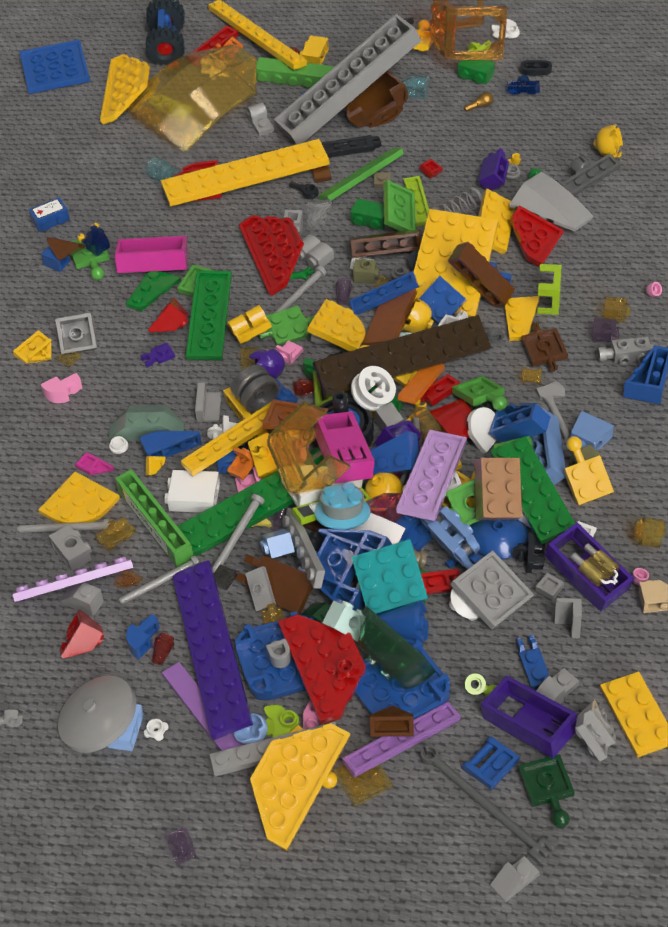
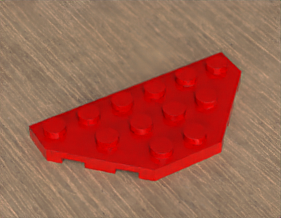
M251 215L238 225L268 293L273 296L287 286L304 242L291 218L278 219L274 216H265L263 218L258 215Z
M298 614L279 620V628L289 645L290 654L320 725L341 719L347 703L351 700L357 689L359 680L366 672V666L351 633L343 634L330 626ZM344 656L353 662H358L359 666L355 670L356 678L346 677L339 681L338 673L332 669V665L337 664Z

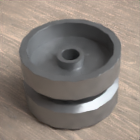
M252 365L244 369L234 379L231 387L232 394L251 413H255L272 402L273 399L275 400L280 390L278 382L261 365Z

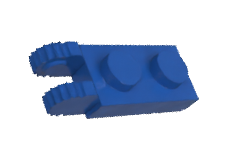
M529 635L528 642L531 650L525 651L521 637L516 638V645L530 688L534 690L539 688L542 682L549 676L541 651L537 647L534 635Z

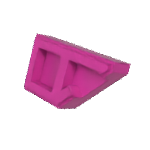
M88 452L75 464L76 468L89 475L114 470L113 465Z

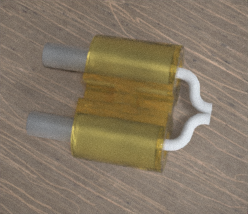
M588 543L584 549L593 557H589L584 561L577 553L571 556V559L580 566L578 570L597 587L602 583L616 584L618 582L616 578L618 577L617 571L620 565L603 550L597 551ZM615 574V576L613 577V580L605 581L606 578L609 579L610 577H612V576Z

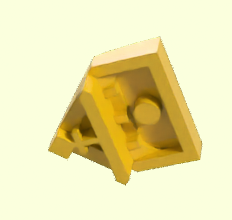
M38 330L13 350V355L24 363L51 360V339Z

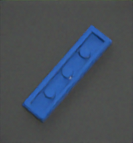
M413 271L349 300L351 310L355 315H359L418 288L419 285Z

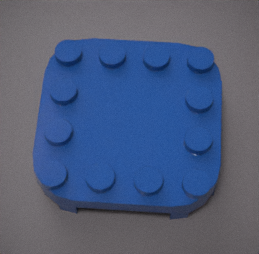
M290 612V617L297 615L298 612ZM278 621L253 628L251 624L244 626V630L235 639V644L250 693L257 700H273L305 691L306 689L292 656L289 665L284 668L274 667L267 656L266 645L273 641L284 639Z
M400 636L394 638V644L364 660L366 672L359 680L354 693L370 715L390 706H395L413 714V719H416L448 701L450 698V679L447 673L443 674L423 649L422 642L418 639L416 641L402 639Z

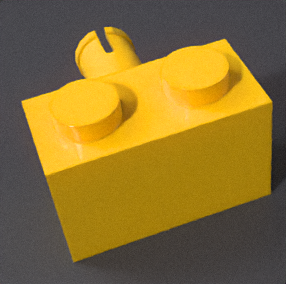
M265 433L248 442L259 477L264 479L276 471H279L280 474L283 473L286 460L280 453V442L277 437Z

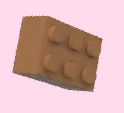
M480 458L474 461L476 520H517L522 518L520 458Z

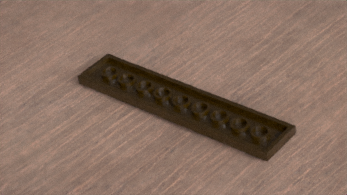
M479 315L317 360L313 362V366L324 397L328 398L336 392L345 393L351 391V383L354 377L369 366L381 367L392 378H396L490 350L491 346Z

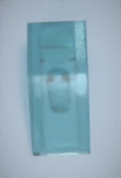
M413 75L402 81L406 85L408 98L428 100L430 76Z

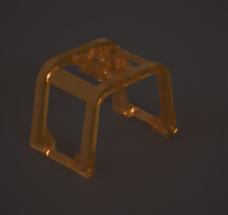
M433 0V5H431L430 37L439 53L447 59L502 60L504 57L507 6H483L484 0H477V6L457 7L451 5L448 0ZM457 15H472L471 18L457 20ZM484 16H493L496 22H500L499 40L494 41L487 51H455L456 29L482 26Z

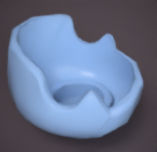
M252 713L251 717L254 725L234 732L235 739L245 745L262 741L268 731L267 722L263 716Z

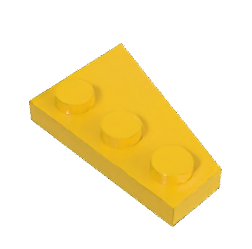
M540 296L510 298L507 304L504 305L509 341H521L522 335L530 333Z

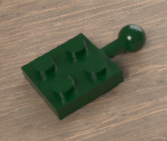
M560 754L556 755L554 759L548 757L518 765V771L531 806L535 807L550 803L554 812L552 815L553 824L558 828L566 827L570 817L566 811L562 810L558 800L573 797L575 791Z

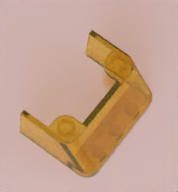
M305 401L287 416L267 438V445L284 485L289 492L294 494L331 486L351 467L350 464L330 455L324 458L317 466L315 465L308 446L315 439L313 425L326 412Z

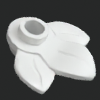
M506 19L504 25H492V31L494 32L492 36L495 38H516L520 34L517 24L510 19Z

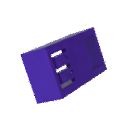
M578 522L547 546L544 556L600 611H603L627 592L634 581V578ZM572 540L584 552L580 557L604 576V581L613 580L615 573L605 574L603 571L604 567L584 549L585 545L589 543L616 566L615 570L618 572L616 579L618 582L616 585L613 583L603 584L601 581L599 584H593L590 581L591 577L575 561L571 562L559 549Z
M507 675L481 703L485 720L553 759L576 733L577 713ZM508 696L524 705L514 717L498 710L499 706Z

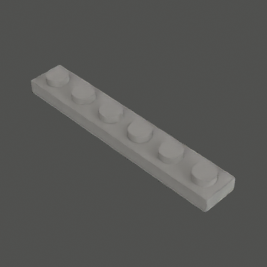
M287 508L286 516L284 515L282 519V525L290 532L293 546L297 552V558L300 559L302 568L305 569L307 579L310 580L313 588H321L325 570L303 525L292 514V508Z
M324 725L211 753L209 755L214 775L216 777L258 766L272 740L287 738L306 730L311 731L321 728Z

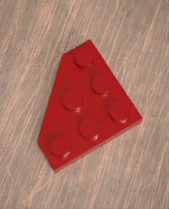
M520 205L510 220L525 259L540 267V264H544L564 230Z

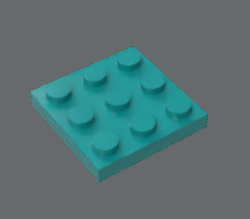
M411 539L351 557L369 617L428 599Z

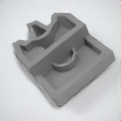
M594 699L577 716L575 731L580 739L583 738L591 755H595L599 761L607 758L608 747L615 744L616 734L613 725L607 721V714L604 708L599 710L598 704Z

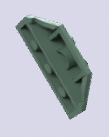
M167 405L129 406L110 425L109 441L116 436H121L126 440H140L139 437L155 431H184L185 424Z

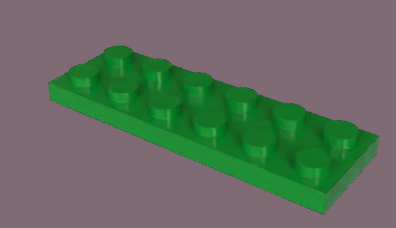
M196 271L186 351L187 360L223 361L232 271Z
M526 436L490 450L492 458H520L522 512L540 545L556 539L575 524Z
M276 471L178 525L177 527L191 543L193 555L198 556L230 539L253 501L251 500L253 494L259 495L265 502L263 505L258 506L244 530L295 503L281 482L282 475L280 472Z

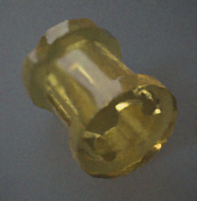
M523 367L522 383L537 382V384L541 385L542 368L535 370Z

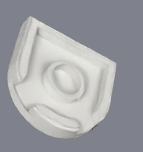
M486 407L474 409L467 418L468 435L482 453H487L496 441L489 434L495 413Z

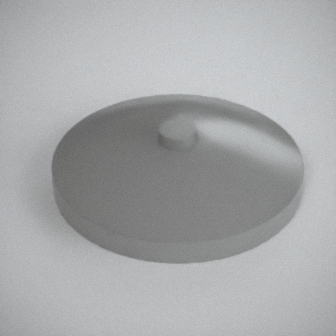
M101 676L83 684L68 698L60 712L58 732L62 741L72 750L81 753L95 752L112 744L126 731L134 717L137 704L134 690L125 680L117 676Z

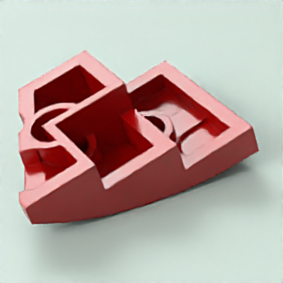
M462 399L428 412L429 419L437 424L440 432L469 438L467 418L472 410Z

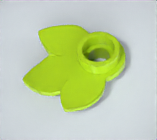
M280 705L264 707V712L268 717L266 719L268 726L266 735L277 737L289 734L299 725V717L295 712L285 710ZM288 719L293 721L291 723H285V721Z

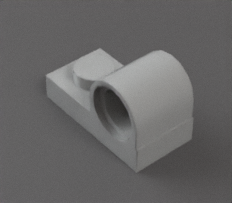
M263 102L247 107V118L259 136L274 132V127L267 117V111Z

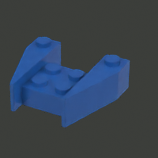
M319 529L318 532L325 540L317 555L325 570L322 587L318 589L332 602L336 601L342 604L345 601L354 606V611L356 609L362 610L365 604L362 592L350 586L356 574L351 557L392 545V542L387 536L371 530ZM299 566L298 569H299L300 571L306 573V572H305V569H303L302 567Z

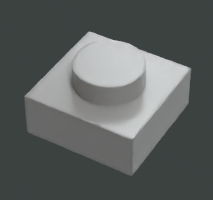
M546 573L536 585L535 591L553 601L563 589L564 582Z

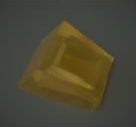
M242 347L240 349L241 369L255 365V359H251L249 356L259 350L258 347Z

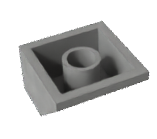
M91 313L55 319L61 354L97 348L94 318Z

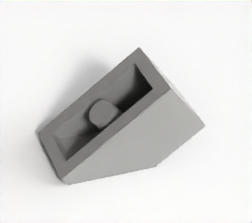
M85 582L70 586L59 601V603L76 610H81L92 617L104 602L101 589Z

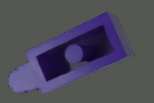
M501 148L495 154L491 152L488 157L483 159L478 180L482 187L491 191L503 186L506 180L509 161L505 158V153Z

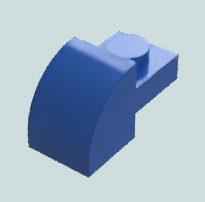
M153 614L144 619L139 627L131 624L126 633L130 652L138 660L152 647L151 637L160 629L158 618Z

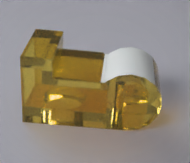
M418 407L413 411V424L420 429L423 443L429 430L441 432V427L427 408Z

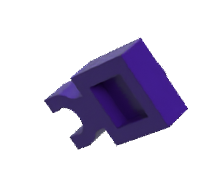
M166 342L152 348L151 353H144L140 357L142 361L149 359L145 361L147 368L156 361L158 364L175 358V353Z

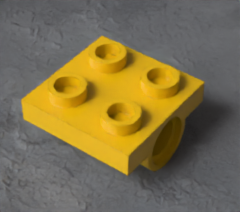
M260 305L246 311L244 315L241 314L227 322L228 328L240 344L250 341L253 337L265 333L272 327Z

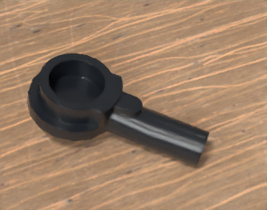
M294 181L289 183V187L302 192L303 197L306 199H313L319 194V190L314 184L304 185Z

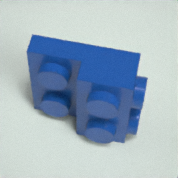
M396 513L392 520L387 519L405 528L399 542L411 539L412 546L416 551H420L433 539L429 530L418 517Z

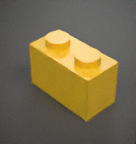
M310 35L300 55L307 60V63L322 65L329 50L328 38Z

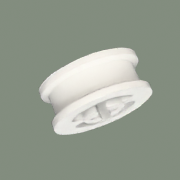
M369 366L354 377L351 383V392L353 398L361 407L370 411H376L394 398L396 387L393 378L386 370L378 366ZM377 383L378 387L370 394L368 391Z

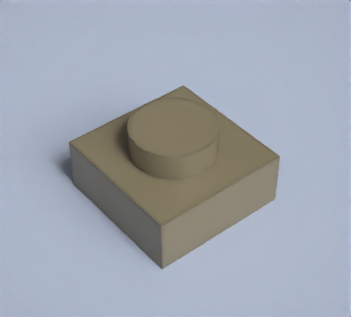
M391 172L374 173V188H383V183L386 180L391 181Z

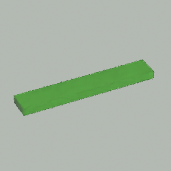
M402 148L388 150L318 195L320 200L330 202L402 156L404 154Z

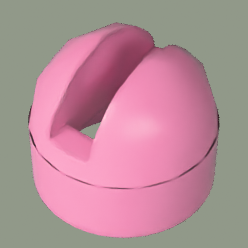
M653 282L647 285L646 293L651 297L661 295L662 287L660 283Z
M636 568L632 574L634 578L633 583L639 586L640 582L647 581L649 578L648 571L643 568Z

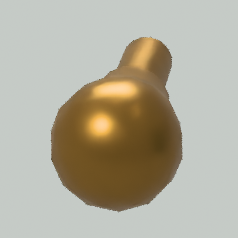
M483 92L474 102L464 106L465 111L468 112L476 107L490 106L493 103V95L489 92Z

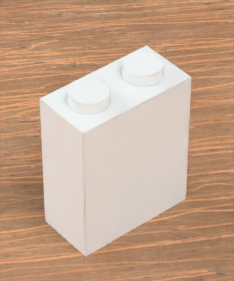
M173 470L172 477L168 478L169 492L165 493V504H168L169 511L201 513L216 505L220 487L219 472L201 471L192 476L185 470Z

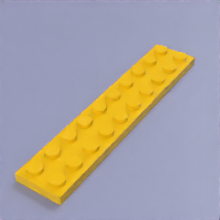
M316 139L161 180V185L171 207L329 165L330 162L320 140Z

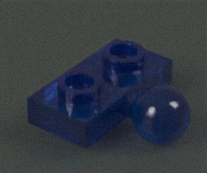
M521 75L517 81H507V93L513 95L540 93V81H530L526 75Z

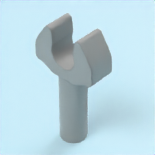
M5 710L4 716L0 717V725L7 724L10 727H18L23 721V716H18V710Z

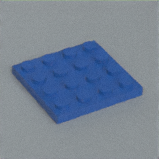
M80 39L19 51L29 94L90 82Z

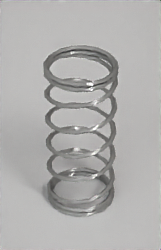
M471 187L467 190V193L462 192L459 196H454L452 200H446L445 204H439L437 208L433 207L431 209L439 210V206L444 205L445 211L447 208L450 212H452L448 208V206H446V203L448 201H451L454 213L456 212L454 210L453 203L456 205L461 214L460 208L455 202H453L454 198L457 197L459 198L461 209H463L461 205L462 200L468 210V212L465 213L469 214V208L466 202L461 198V195L466 194L467 202L470 205L468 200L469 196L471 202L475 205V209L472 208L473 210H476V207L480 208V206H476V202L472 197L471 190L476 191L481 202L482 195L478 189H476L475 187Z

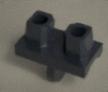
M529 533L526 546H524V543H519L518 546L513 548L512 555L518 559V562H523L526 559L525 573H532V569L544 568L545 557L534 555V553L544 554L545 544L540 545L539 541L535 539V533Z

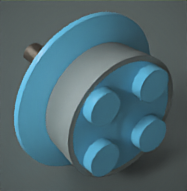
M353 483L335 484L325 487L320 495L321 501L315 507L317 521L332 529L347 530L356 528L364 524L370 517V507L364 501V493Z

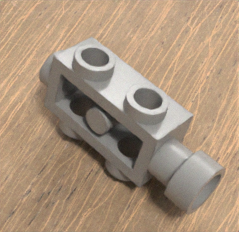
M648 337L612 340L611 348H597V358L599 362L613 359L614 364L619 363L620 365H627L632 361L642 363L645 356L654 346L650 344Z

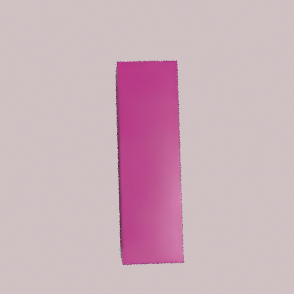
M187 236L118 239L115 251L117 273L187 269L189 257Z
M353 411L315 416L314 435L334 483L373 478L374 458ZM337 451L339 452L343 462H341Z

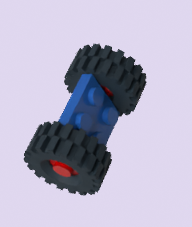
M152 0V3L150 2L146 9L147 27L149 26L150 30L148 36H146V56H148L150 61L153 60L155 65L159 63V66L163 64L175 65V61L179 63L180 58L182 59L184 56L185 41L182 33L180 34L185 22L183 5L178 0Z

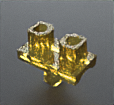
M123 517L116 522L110 520L108 522L109 527L95 536L106 550L111 551L121 541L130 539L132 534L136 532V528Z

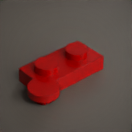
M447 374L433 383L420 400L434 406L451 395L452 386L458 385L460 382Z

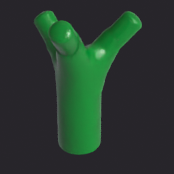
M308 266L303 271L292 272L290 280L304 279L307 281L309 279L307 276L315 273V271L310 270L311 267Z

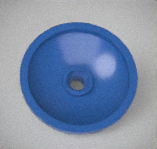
M518 519L479 520L470 526L474 531L472 535L481 548L477 553L484 557L493 550L501 560L512 558L513 548L518 546L519 543H524V546H526L528 542L527 527Z

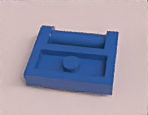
M489 736L485 740V745L469 761H465L461 768L492 790L519 762L520 756L495 738ZM491 750H495L493 755L478 769L476 766Z

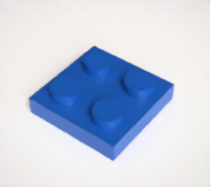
M441 276L419 298L430 306L432 318L438 323L441 322L445 315L453 316L467 301L464 296Z

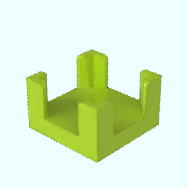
M540 264V271L554 272L553 284L539 283L538 296L552 297V308L537 307V314L559 315L562 265Z

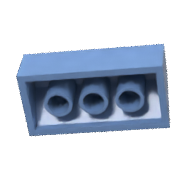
M543 409L551 416L548 429L542 434L531 437L532 448L553 485L566 478L563 472L565 461L558 417Z

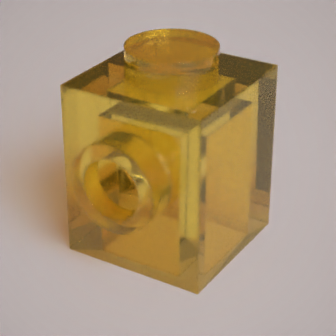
M606 296L603 321L625 323L626 316L630 317L631 306H627L628 298Z

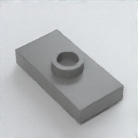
M262 566L245 573L256 612L276 606L266 567Z

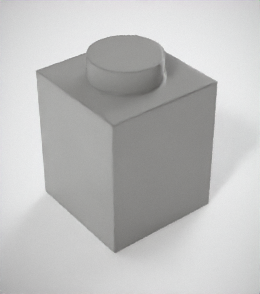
M392 402L375 411L374 420L381 430L384 427L404 421Z

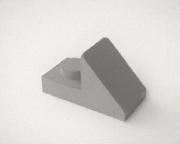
M524 856L514 865L507 862L490 886L506 902L536 879L540 872Z

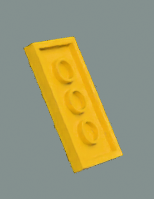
M486 189L483 192L478 217L497 219L499 221L493 250L500 254H505L512 227L510 220L515 209L509 207L511 200Z
M639 671L600 685V690L637 758L668 747V723Z

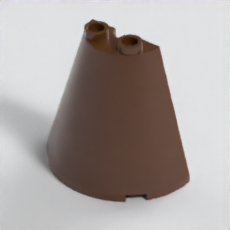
M387 70L347 105L348 119L354 125L361 128L363 126L372 128L391 122L404 109L403 105L407 102L408 91L406 85Z

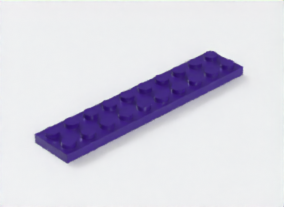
M207 560L177 572L172 577L210 734L213 740H216L254 724L212 564Z

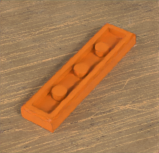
M440 364L419 370L399 392L398 400L416 404L444 371L445 365Z

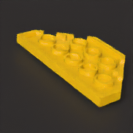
M126 54L111 59L100 121L103 125L115 121L147 88L150 70L147 62H140L139 59L134 57L129 58Z
M330 723L321 728L311 731L306 730L287 738L271 741L250 778L267 841L286 851L288 850L350 737L349 732Z

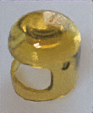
M639 518L633 528L634 541L642 546L660 548L661 537H665L666 531L664 519Z

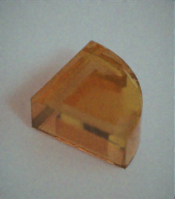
M126 569L114 584L118 588H125L133 585L136 586L143 579L142 576Z

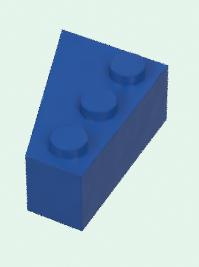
M654 345L643 359L642 364L625 381L623 397L661 404L668 377V348Z
M509 403L504 410H496L489 434L500 443L525 436L532 437L547 431L551 416L536 403H521L519 406Z
M407 431L370 450L374 458L373 475L377 473H392L394 475L411 473L419 456L417 433Z

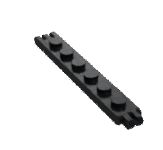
M372 135L321 142L328 158L374 151L382 145L380 137H373ZM274 150L263 151V152H261L260 154H263V153H266V152H270V151H274Z

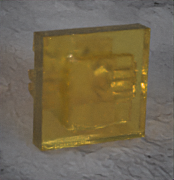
M275 603L268 604L267 610L261 611L264 624L284 619L282 608H276Z

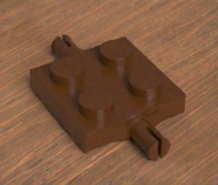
M534 322L531 325L534 332L522 335L521 337L531 365L548 364L550 371L553 372V369L556 371L558 367L555 362L568 359V353L557 328L541 330L539 323L536 322L535 325Z

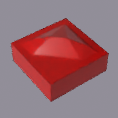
M433 159L422 163L419 167L429 178L437 176L443 170Z

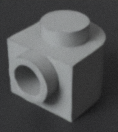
M286 639L276 640L266 645L267 656L274 667L284 668L289 665L291 654Z

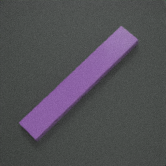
M180 662L162 672L164 679L220 751L244 745L235 739L234 732L213 740L199 686Z
M446 702L414 719V736L380 737L343 757L342 763L355 778L459 721L461 716L449 702Z

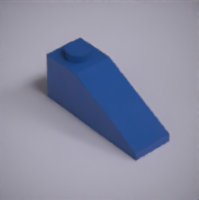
M155 431L139 437L145 456L167 458L202 445L199 431Z

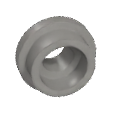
M510 164L506 178L511 180L517 179L520 176V169L517 165Z

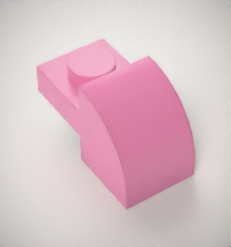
M75 373L61 381L56 376L42 383L41 388L43 395L50 402L65 403L70 401L68 395L75 394L82 389L80 377Z

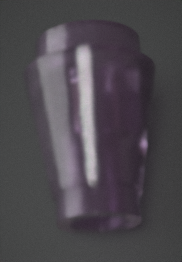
M341 278L335 284L337 304L346 305L353 285L351 280Z

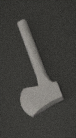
M556 381L536 388L539 399L543 400L548 405L551 413L558 417L560 431L564 440L567 441L571 434L554 401V398H564L565 388Z

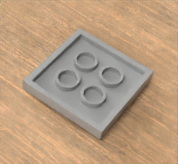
M493 550L450 584L492 630L534 596L528 587Z

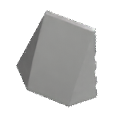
M543 172L524 182L509 204V207L514 209L520 205L538 214L539 217L545 220L548 218L554 220L553 224L574 232L594 217L567 189Z

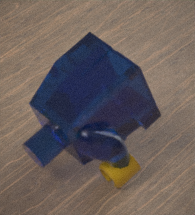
M94 223L90 227L91 231L86 234V238L82 233L77 237L80 243L85 244L87 250L99 256L110 247L104 229L99 227L98 223Z

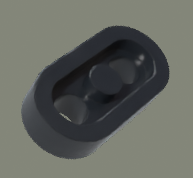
M525 60L520 64V71L524 75H548L552 72V63L547 60Z

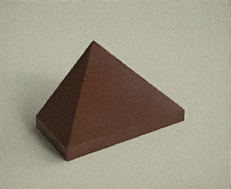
M47 237L46 240L58 261L85 248L84 244L58 238Z
M390 706L371 714V737L414 736L413 714L395 706Z

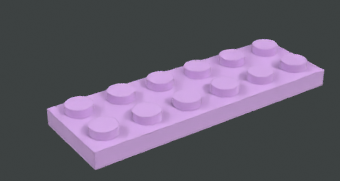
M429 430L397 505L396 513L436 521L466 446L467 437Z
M123 556L113 559V564L107 565L106 562L94 565L95 569L87 571V568L75 570V575L68 576L65 573L55 576L56 580L48 582V579L37 581L36 586L30 588L28 584L16 587V592H13V598L16 602L133 568L131 559L126 560V557Z

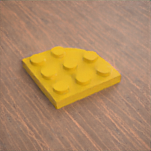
M328 299L324 301L307 329V332L348 351L358 349L365 338V327L354 312Z
M74 472L38 511L39 514L58 524L94 522L103 517L119 501L120 496L85 476Z

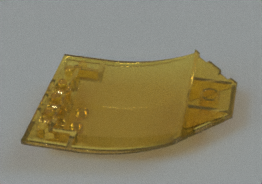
M236 44L187 54L170 63L148 80L147 88L125 111L184 153L230 109L253 95L257 96V59Z

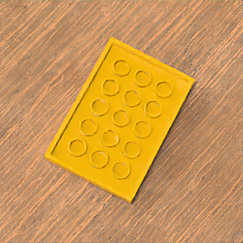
M430 209L414 269L419 285L416 288L417 295L415 299H419L435 280L441 276L467 299L458 311L462 310V313L464 311L467 312L468 317L476 316L481 294L448 262V259L457 245L469 242L489 262L499 221L497 219Z

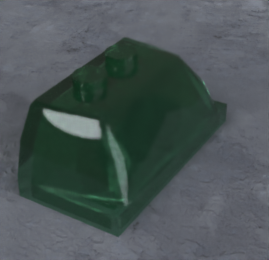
M368 606L361 611L365 618L359 630L358 645L367 656L366 660L374 668L378 665L382 669L380 673L387 680L393 679L403 689H409L420 685L435 673L426 657Z

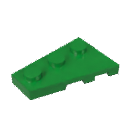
M148 271L126 302V307L138 311L145 310L159 296L167 293L175 284L180 283L181 277L162 271Z

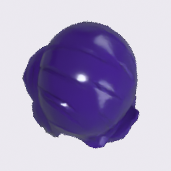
M266 349L257 350L250 354L249 358L255 359V365L263 366L274 379H277L283 373L285 361L279 351Z

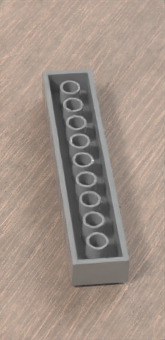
M395 14L274 119L281 131L295 144L304 143L421 42L416 29L398 14Z

